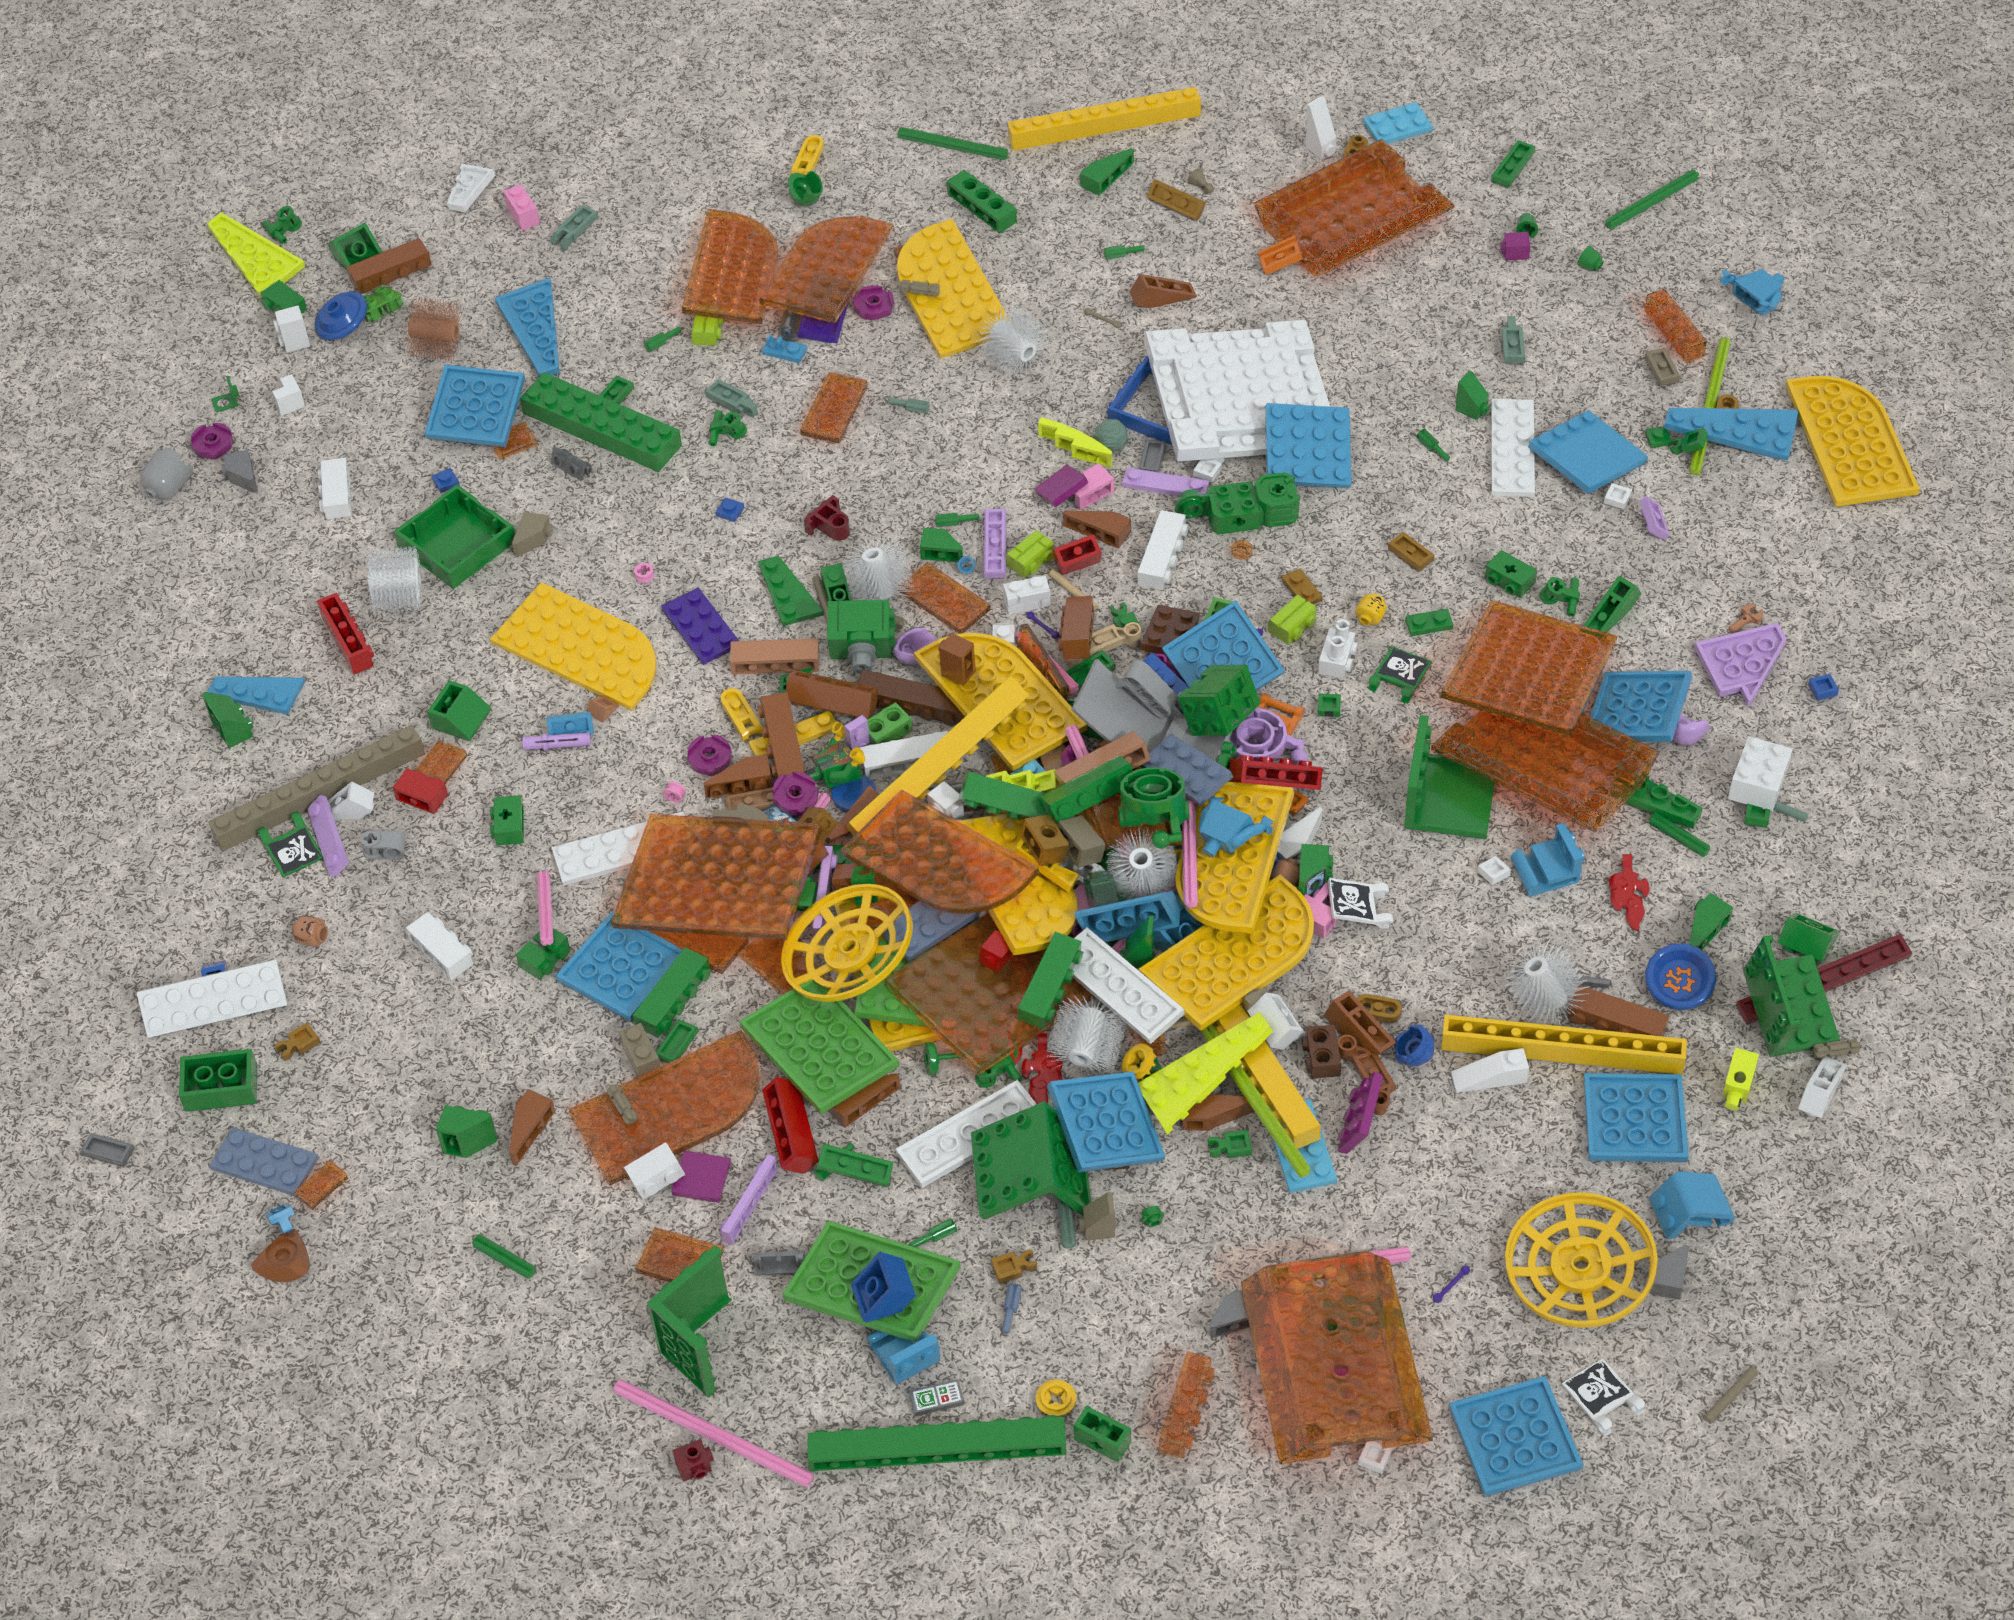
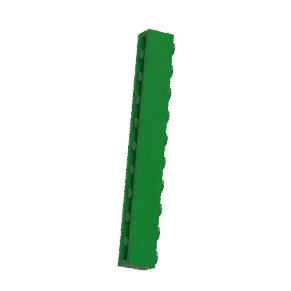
M1048 1415L1044 1418L1022 1417L1016 1420L999 1418L985 1422L979 1420H971L968 1423L945 1422L938 1425L921 1423L917 1426L907 1427L894 1425L891 1428L868 1427L861 1430L844 1428L840 1431L828 1432L826 1430H817L814 1433H807L810 1472L1067 1455L1064 1416L1058 1417L1056 1415Z

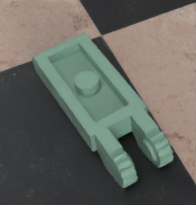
M581 205L554 232L550 239L551 244L556 245L561 240L560 248L565 250L572 244L573 240L575 241L599 218L598 212Z

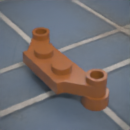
M1342 1035L1338 1039L1340 1058L1352 1062L1362 1080L1368 1078L1374 1072L1383 1075L1374 1114L1378 1116L1384 1115L1389 1107L1390 1094L1396 1088L1394 1081L1377 1054L1358 1046L1355 1037L1352 1035Z

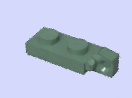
M1507 316L1506 327H1502L1501 332L1504 363H1525L1523 327L1516 326L1515 316Z
M719 379L705 391V397L739 414L744 412L752 418L758 414L757 404L753 403L749 394Z

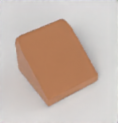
M601 696L589 701L587 711L591 712L592 717L603 723L619 705L605 696Z

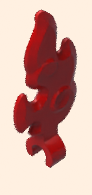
M1622 854V872L1615 873L1609 878L1610 899L1616 911H1620L1621 907L1626 908V921L1628 925L1635 931H1638L1640 929L1639 924L1645 914L1643 899L1634 894V891L1639 890L1644 897H1647L1650 887L1646 878L1638 880L1639 874L1633 872L1632 854Z
M1038 1033V1052L1031 1054L1033 1060L1029 1061L1025 1058L1022 1062V1074L1025 1078H1028L1032 1071L1038 1072V1075L1031 1078L1029 1082V1095L1036 1104L1043 1101L1048 1104L1047 1085L1050 1081L1062 1080L1061 1069L1063 1061L1059 1059L1061 1057H1050L1059 1055H1050L1053 1053L1047 1052V1033Z

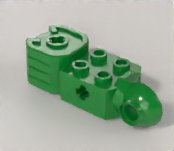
M1285 472L1266 474L1256 480L1255 486L1252 481L1210 486L1205 494H1199L1193 489L1185 490L1176 502L1175 513L1186 515V519L1207 516L1212 530L1217 535L1256 530L1261 525L1269 528L1293 524L1299 517L1300 495L1297 494V488L1294 483L1295 477Z

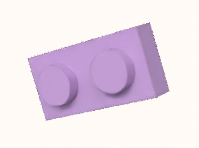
M1647 496L1639 500L1642 507L1641 513L1647 522L1646 528L1648 532L1660 539H1666L1670 536L1660 504Z
M863 715L844 726L846 744L851 751L855 747L860 748L870 745L868 720Z

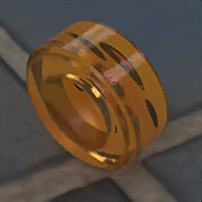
M1239 540L1232 544L1231 553L1236 559L1245 560L1252 556L1253 546L1246 540Z

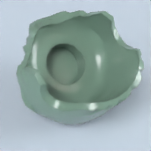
M1107 419L1095 428L1094 437L1102 445L1111 451H1122L1128 441V434L1125 426L1119 420Z

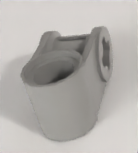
M371 830L361 835L360 841L362 846H364L363 855L365 858L372 860H393V858L400 860L403 858L406 840L404 833L396 830Z

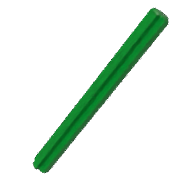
M900 127L898 130V137L901 139L1000 160H1006L1008 157V150L1005 148Z
M1694 169L1690 170L1607 218L1605 226L1609 229H1614L1699 179V173Z

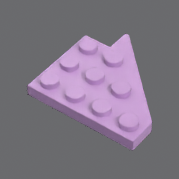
M1774 623L1695 642L1694 648L1719 697L1740 692L1747 706H1751L1783 650L1787 638L1779 623Z

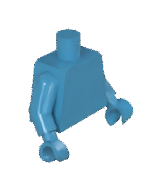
M1724 269L1722 271L1724 276L1719 278L1723 285L1728 283L1734 285L1733 295L1759 315L1773 312L1782 299L1781 289L1784 278L1780 273L1771 276L1766 271L1760 269L1753 273L1737 276L1730 274Z
M1213 796L1209 804L1202 810L1199 822L1200 834L1204 842H1206L1202 852L1211 858H1214L1219 849L1233 853L1249 839L1262 834L1263 831L1271 834L1273 831L1271 826L1273 821L1264 816L1261 823L1254 824L1250 815L1221 803L1225 798Z

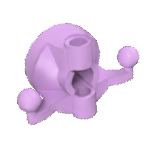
M1256 708L1233 730L1228 742H1233V746H1237L1234 759H1239V755L1253 756L1255 761H1259V757H1270L1275 761L1285 748L1294 750L1290 755V759L1293 760L1292 764H1299V760L1307 761L1308 759L1307 753L1304 751V740L1295 739L1287 735L1286 725L1282 719L1273 712L1262 708Z

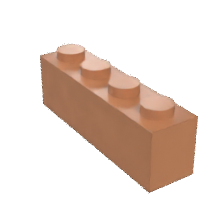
M818 639L731 642L730 665L732 675L789 673L794 670L799 671L807 668H812L813 672L819 671L820 650Z
M1132 731L1054 771L1059 787L1119 755L1131 764L1132 769L1150 761L1145 741Z

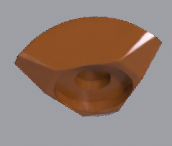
M293 1229L279 1235L252 1262L251 1267L257 1274L266 1279L276 1282H291L303 1277L308 1272L310 1261L302 1238L297 1230Z

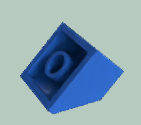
M880 1251L851 1283L863 1322H871L900 1313L916 1296L903 1258Z

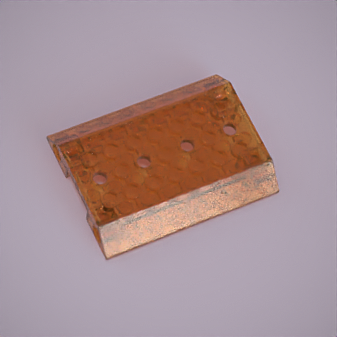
M1383 139L1254 202V207L1264 229L1278 243L1295 236L1303 257L1298 262L1314 277L1326 274L1446 213L1453 209L1455 205L1431 183L1420 187L1405 173L1406 160ZM1397 192H1404V193H1406V194L1403 195V194H1396V193H1397ZM1366 208H1373L1374 211L1364 210V209H1366ZM1334 224H1340V225H1342V227H1337V226H1334V227H1333V225H1334ZM1307 240V241H1309L1310 243H1309V244H1307V243H1301V241Z
M1507 675L1481 698L1479 712L1465 726L1456 722L1431 745V750L1595 833L1642 786L1659 755L1658 750Z
M1360 1251L1273 1264L1263 1267L1241 1282L1279 1465L1330 1457L1331 1447L1380 1440L1381 1448L1385 1449L1433 1441L1389 1259L1368 1251ZM1322 1278L1328 1283L1323 1287H1319L1314 1284V1281ZM1335 1323L1338 1328L1334 1331H1328L1324 1328V1325ZM1342 1367L1348 1371V1374L1338 1376L1334 1370ZM1354 1413L1359 1419L1355 1422H1349L1345 1419V1415Z

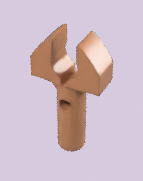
M1746 604L1741 608L1743 616L1729 626V632L1736 633L1748 623H1760L1763 617V609L1757 614L1750 615V612L1756 609V604Z

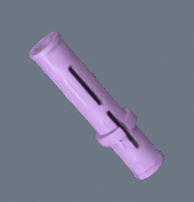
M590 732L558 735L543 733L542 736H523L524 751L532 749L548 751V748L591 746ZM578 739V740H576V741H562V742H559V740Z

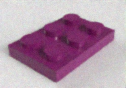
M1374 1072L1368 1078H1364L1357 1088L1351 1090L1348 1097L1350 1105L1343 1116V1121H1345L1344 1128H1342L1338 1135V1141H1340L1339 1152L1348 1154L1368 1136L1383 1075Z

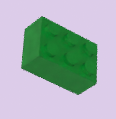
M252 1049L180 1057L179 1098L185 1112L257 1104V1062Z

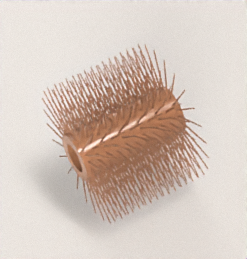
M425 297L424 305L421 306V302L417 304L416 299L414 306L413 298L412 317L409 318L408 326H403L408 327L406 332H408L410 337L409 343L411 345L409 351L410 348L411 351L413 350V358L415 350L419 356L421 352V359L423 351L424 355L429 353V360L431 353L432 359L434 354L435 356L437 355V359L440 354V360L443 354V360L444 356L445 360L448 356L449 362L450 355L449 353L446 354V350L449 352V346L451 353V348L453 351L452 343L456 342L457 344L458 337L460 336V323L456 322L459 315L456 317L455 309L458 311L457 303L455 307L454 302L452 307L451 301L450 308H454V312L452 310L451 313L450 310L447 312L446 307V311L443 309V316L442 307L441 309L438 307V310L437 308L434 310L433 305V308L430 306L429 309V303H427L426 307Z

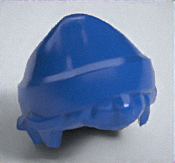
M1410 1025L1408 1030L1403 1031V1033H1400L1395 1038L1397 1043L1394 1045L1398 1063L1414 1067L1423 1065L1433 1058L1435 1049L1434 1039L1423 1025Z

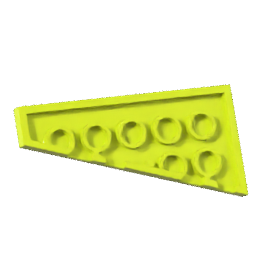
M222 212L207 223L211 233L260 297V292L279 279L286 283L305 267L302 259Z
M1261 1012L1138 1082L1143 1098L1167 1135L1173 1130L1172 1126L1179 1119L1184 1120L1189 1115L1188 1110L1195 1103H1201L1226 1078L1225 1074L1232 1067L1236 1069L1242 1063L1240 1060L1248 1052H1253L1273 1033Z

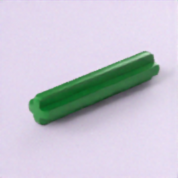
M1654 813L1650 817V825L1698 855L1705 857L1709 853L1710 845L1659 813Z
M478 1234L473 1239L472 1244L474 1248L523 1277L530 1279L536 1272L534 1265L485 1236Z

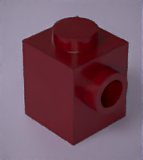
M701 1439L672 1450L683 1482L692 1478L696 1480L704 1478L708 1472L712 1471L710 1462L714 1461L711 1449L709 1446L705 1448Z

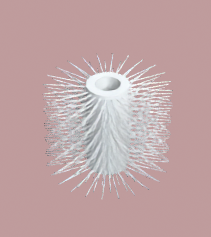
M1006 305V313L1004 312L1006 318L1002 319L1000 309V321L997 319L992 328H984L991 329V332H986L991 333V336H986L984 339H993L992 342L988 340V343H984V345H989V353L994 357L992 360L996 361L998 359V365H1000L999 363L1004 364L1003 370L1006 367L1008 368L1009 365L1012 366V364L1014 367H1017L1019 363L1021 370V368L1023 369L1021 365L1023 362H1025L1027 369V361L1030 363L1035 353L1038 354L1036 351L1044 349L1037 348V344L1034 343L1044 338L1042 336L1038 338L1043 329L1041 332H1037L1040 329V325L1037 328L1035 325L1030 328V323L1026 320L1024 312L1021 313L1022 315H1018V311H1016V316L1012 317L1013 312L1010 311L1011 314L1009 313L1010 316L1007 318Z
M877 546L876 548L871 547L868 550L863 547L866 551L863 552L859 549L863 553L861 555L842 556L845 558L861 557L851 559L854 560V563L842 561L847 563V565L855 564L853 567L845 569L849 570V572L851 570V575L858 576L855 577L858 578L855 582L860 584H858L857 589L854 587L852 590L860 593L859 596L863 597L859 600L867 599L868 597H870L868 600H871L873 597L875 600H887L892 596L897 599L893 594L899 593L897 595H901L902 593L900 592H910L896 591L907 588H903L902 585L913 587L907 585L908 581L903 582L905 580H899L902 578L903 573L898 571H900L902 565H906L900 562L902 561L900 559L901 556L896 557V554H894L896 552L893 550L896 548L889 549L888 551L885 548L882 551L881 546L880 548H877Z
M406 547L404 553L402 548L399 555L398 548L395 554L393 549L390 556L399 557L401 555L402 558L399 559V562L397 558L395 561L391 559L390 563L388 559L386 562L382 560L381 564L379 560L377 563L373 561L372 564L370 561L368 562L367 584L369 585L372 600V611L376 605V612H378L380 606L382 610L386 605L385 611H387L389 605L390 609L395 606V611L398 605L399 609L402 605L405 609L407 604L408 608L411 605L414 608L416 604L418 607L422 603V600L419 599L422 596L420 594L422 583L416 547L413 552L412 548L408 551ZM389 548L386 555L385 550H383L381 557L390 558ZM379 549V552H378L377 556H376V551H374V553H373V555H372V558H373V559H374V558H377V557L381 559V557H380V549ZM370 550V553L368 554L367 559L370 558V559L372 560V558H371V550ZM410 554L412 557V555L415 554L416 558L413 557L412 560L410 557L408 558V561L406 558L402 560L404 555L408 556Z
M1140 831V848L1139 844L1137 848L1131 833L1133 844L1132 842L1129 843L1130 849L1127 845H1122L1125 849L1119 852L1120 857L1116 854L1113 855L1116 856V859L1107 860L1117 862L1108 864L1116 866L1115 868L1107 866L1111 867L1107 869H1110L1108 871H1113L1108 872L1112 873L1109 874L1112 877L1110 879H1115L1111 883H1116L1114 886H1117V884L1120 886L1121 884L1122 892H1124L1123 896L1131 892L1133 897L1136 894L1135 898H1138L1139 894L1141 897L1147 896V891L1148 895L1149 891L1151 895L1153 893H1163V887H1168V882L1171 885L1170 887L1174 884L1171 883V880L1175 878L1170 876L1176 874H1170V872L1177 873L1175 872L1177 868L1174 867H1177L1175 865L1178 864H1173L1174 861H1177L1174 860L1176 858H1173L1175 854L1170 856L1167 853L1169 848L1159 851V848H1156L1153 844L1150 847L1146 842L1144 833L1143 846Z
M1539 948L1537 957L1534 952L1533 958L1530 960L1525 958L1528 962L1525 963L1519 960V962L1525 964V966L1517 965V967L1524 968L1520 969L1523 971H1508L1520 972L1518 974L1521 975H1518V978L1522 979L1518 983L1513 980L1512 984L1510 982V985H1515V987L1519 984L1523 985L1519 989L1517 988V990L1515 987L1513 990L1511 988L1509 992H1518L1517 997L1514 995L1513 998H1519L1518 994L1520 992L1521 998L1517 1004L1525 1003L1522 1007L1524 1009L1521 1010L1529 1009L1525 1017L1529 1015L1533 1007L1537 1008L1530 1021L1542 1007V1014H1545L1546 1008L1548 1010L1546 1019H1548V1015L1550 1016V1011L1553 1009L1552 1020L1554 1022L1555 1009H1557V1012L1559 1008L1563 1011L1562 1006L1568 1003L1567 1000L1575 1001V999L1568 998L1572 997L1569 995H1584L1572 994L1576 991L1571 986L1578 985L1577 982L1581 985L1582 982L1584 983L1587 980L1577 981L1578 975L1576 976L1575 974L1579 968H1572V975L1568 974L1569 971L1571 972V963L1572 967L1575 964V961L1568 962L1572 955L1565 956L1566 960L1563 963L1561 960L1562 958L1564 959L1565 951H1563L1559 959L1555 958L1557 953L1550 959V954L1546 958L1544 954L1540 957ZM1513 975L1514 977L1510 976V978L1505 979L1517 978V976Z
M1072 1003V1007L1077 1010V1013L1069 1011L1068 1014H1059V1017L1066 1018V1020L1063 1022L1064 1024L1058 1025L1063 1027L1062 1030L1058 1028L1057 1031L1054 1030V1035H1060V1031L1063 1032L1060 1038L1054 1036V1040H1062L1059 1041L1057 1046L1051 1045V1048H1059H1054L1056 1049L1055 1051H1058V1054L1053 1052L1050 1055L1066 1056L1050 1057H1061L1059 1059L1069 1060L1067 1063H1073L1070 1065L1071 1067L1074 1064L1075 1066H1081V1076L1082 1066L1086 1068V1066L1089 1067L1090 1065L1092 1068L1094 1066L1091 1064L1098 1068V1064L1102 1066L1101 1062L1105 1065L1109 1063L1108 1061L1111 1058L1108 1057H1112L1109 1055H1112L1113 1051L1117 1052V1049L1112 1048L1115 1046L1111 1044H1119V1039H1113L1115 1038L1114 1036L1119 1038V1034L1112 1035V1033H1114L1116 1028L1121 1029L1122 1027L1114 1026L1118 1024L1116 1022L1124 1020L1111 1019L1110 1021L1113 1023L1108 1022V1018L1121 1017H1112L1115 1015L1105 1017L1104 1014L1108 1011L1101 1012L1103 1008L1100 1010L1095 1009V1004L1093 1008V1003L1092 1008L1089 1005L1085 1009L1082 1007V1010Z

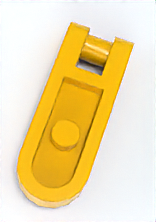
M811 135L804 140L792 166L791 174L801 173L806 175L808 171H814L824 150L822 137Z
M736 688L723 691L721 694L722 707L738 731L742 741L749 739L751 735L762 734V726L742 692ZM749 723L752 725L748 728H745V725Z

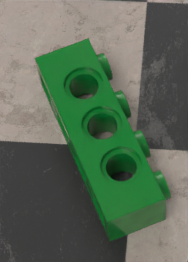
M966 170L947 180V194L999 234L1017 223V209L1015 206L1009 204L999 194L993 192L986 184L980 182Z

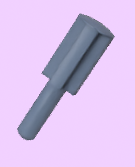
M1009 1284L1007 1286L1003 1307L1006 1313L1002 1332L1005 1334L1009 1333L1013 1313H1017L1022 1287L1016 1284Z

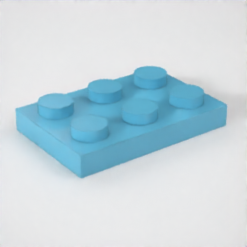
M1417 102L1363 117V123L1379 146L1433 131V125Z

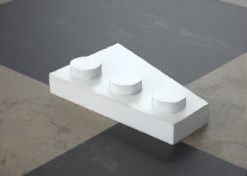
M461 164L460 175L456 177V186L452 188L447 202L449 210L466 212L495 177L493 169Z

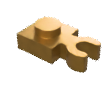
M305 1023L288 1033L289 1040L278 1042L275 1048L278 1053L286 1050L281 1053L283 1060L286 1061L293 1056L295 1051H298L301 1055L321 1042L311 1026Z
M1026 1250L1019 1257H1016L1015 1252H1010L991 1258V1265L998 1283L1001 1284L1022 1277V1270H1036L1038 1268L1037 1261H1026L1033 1258V1251Z

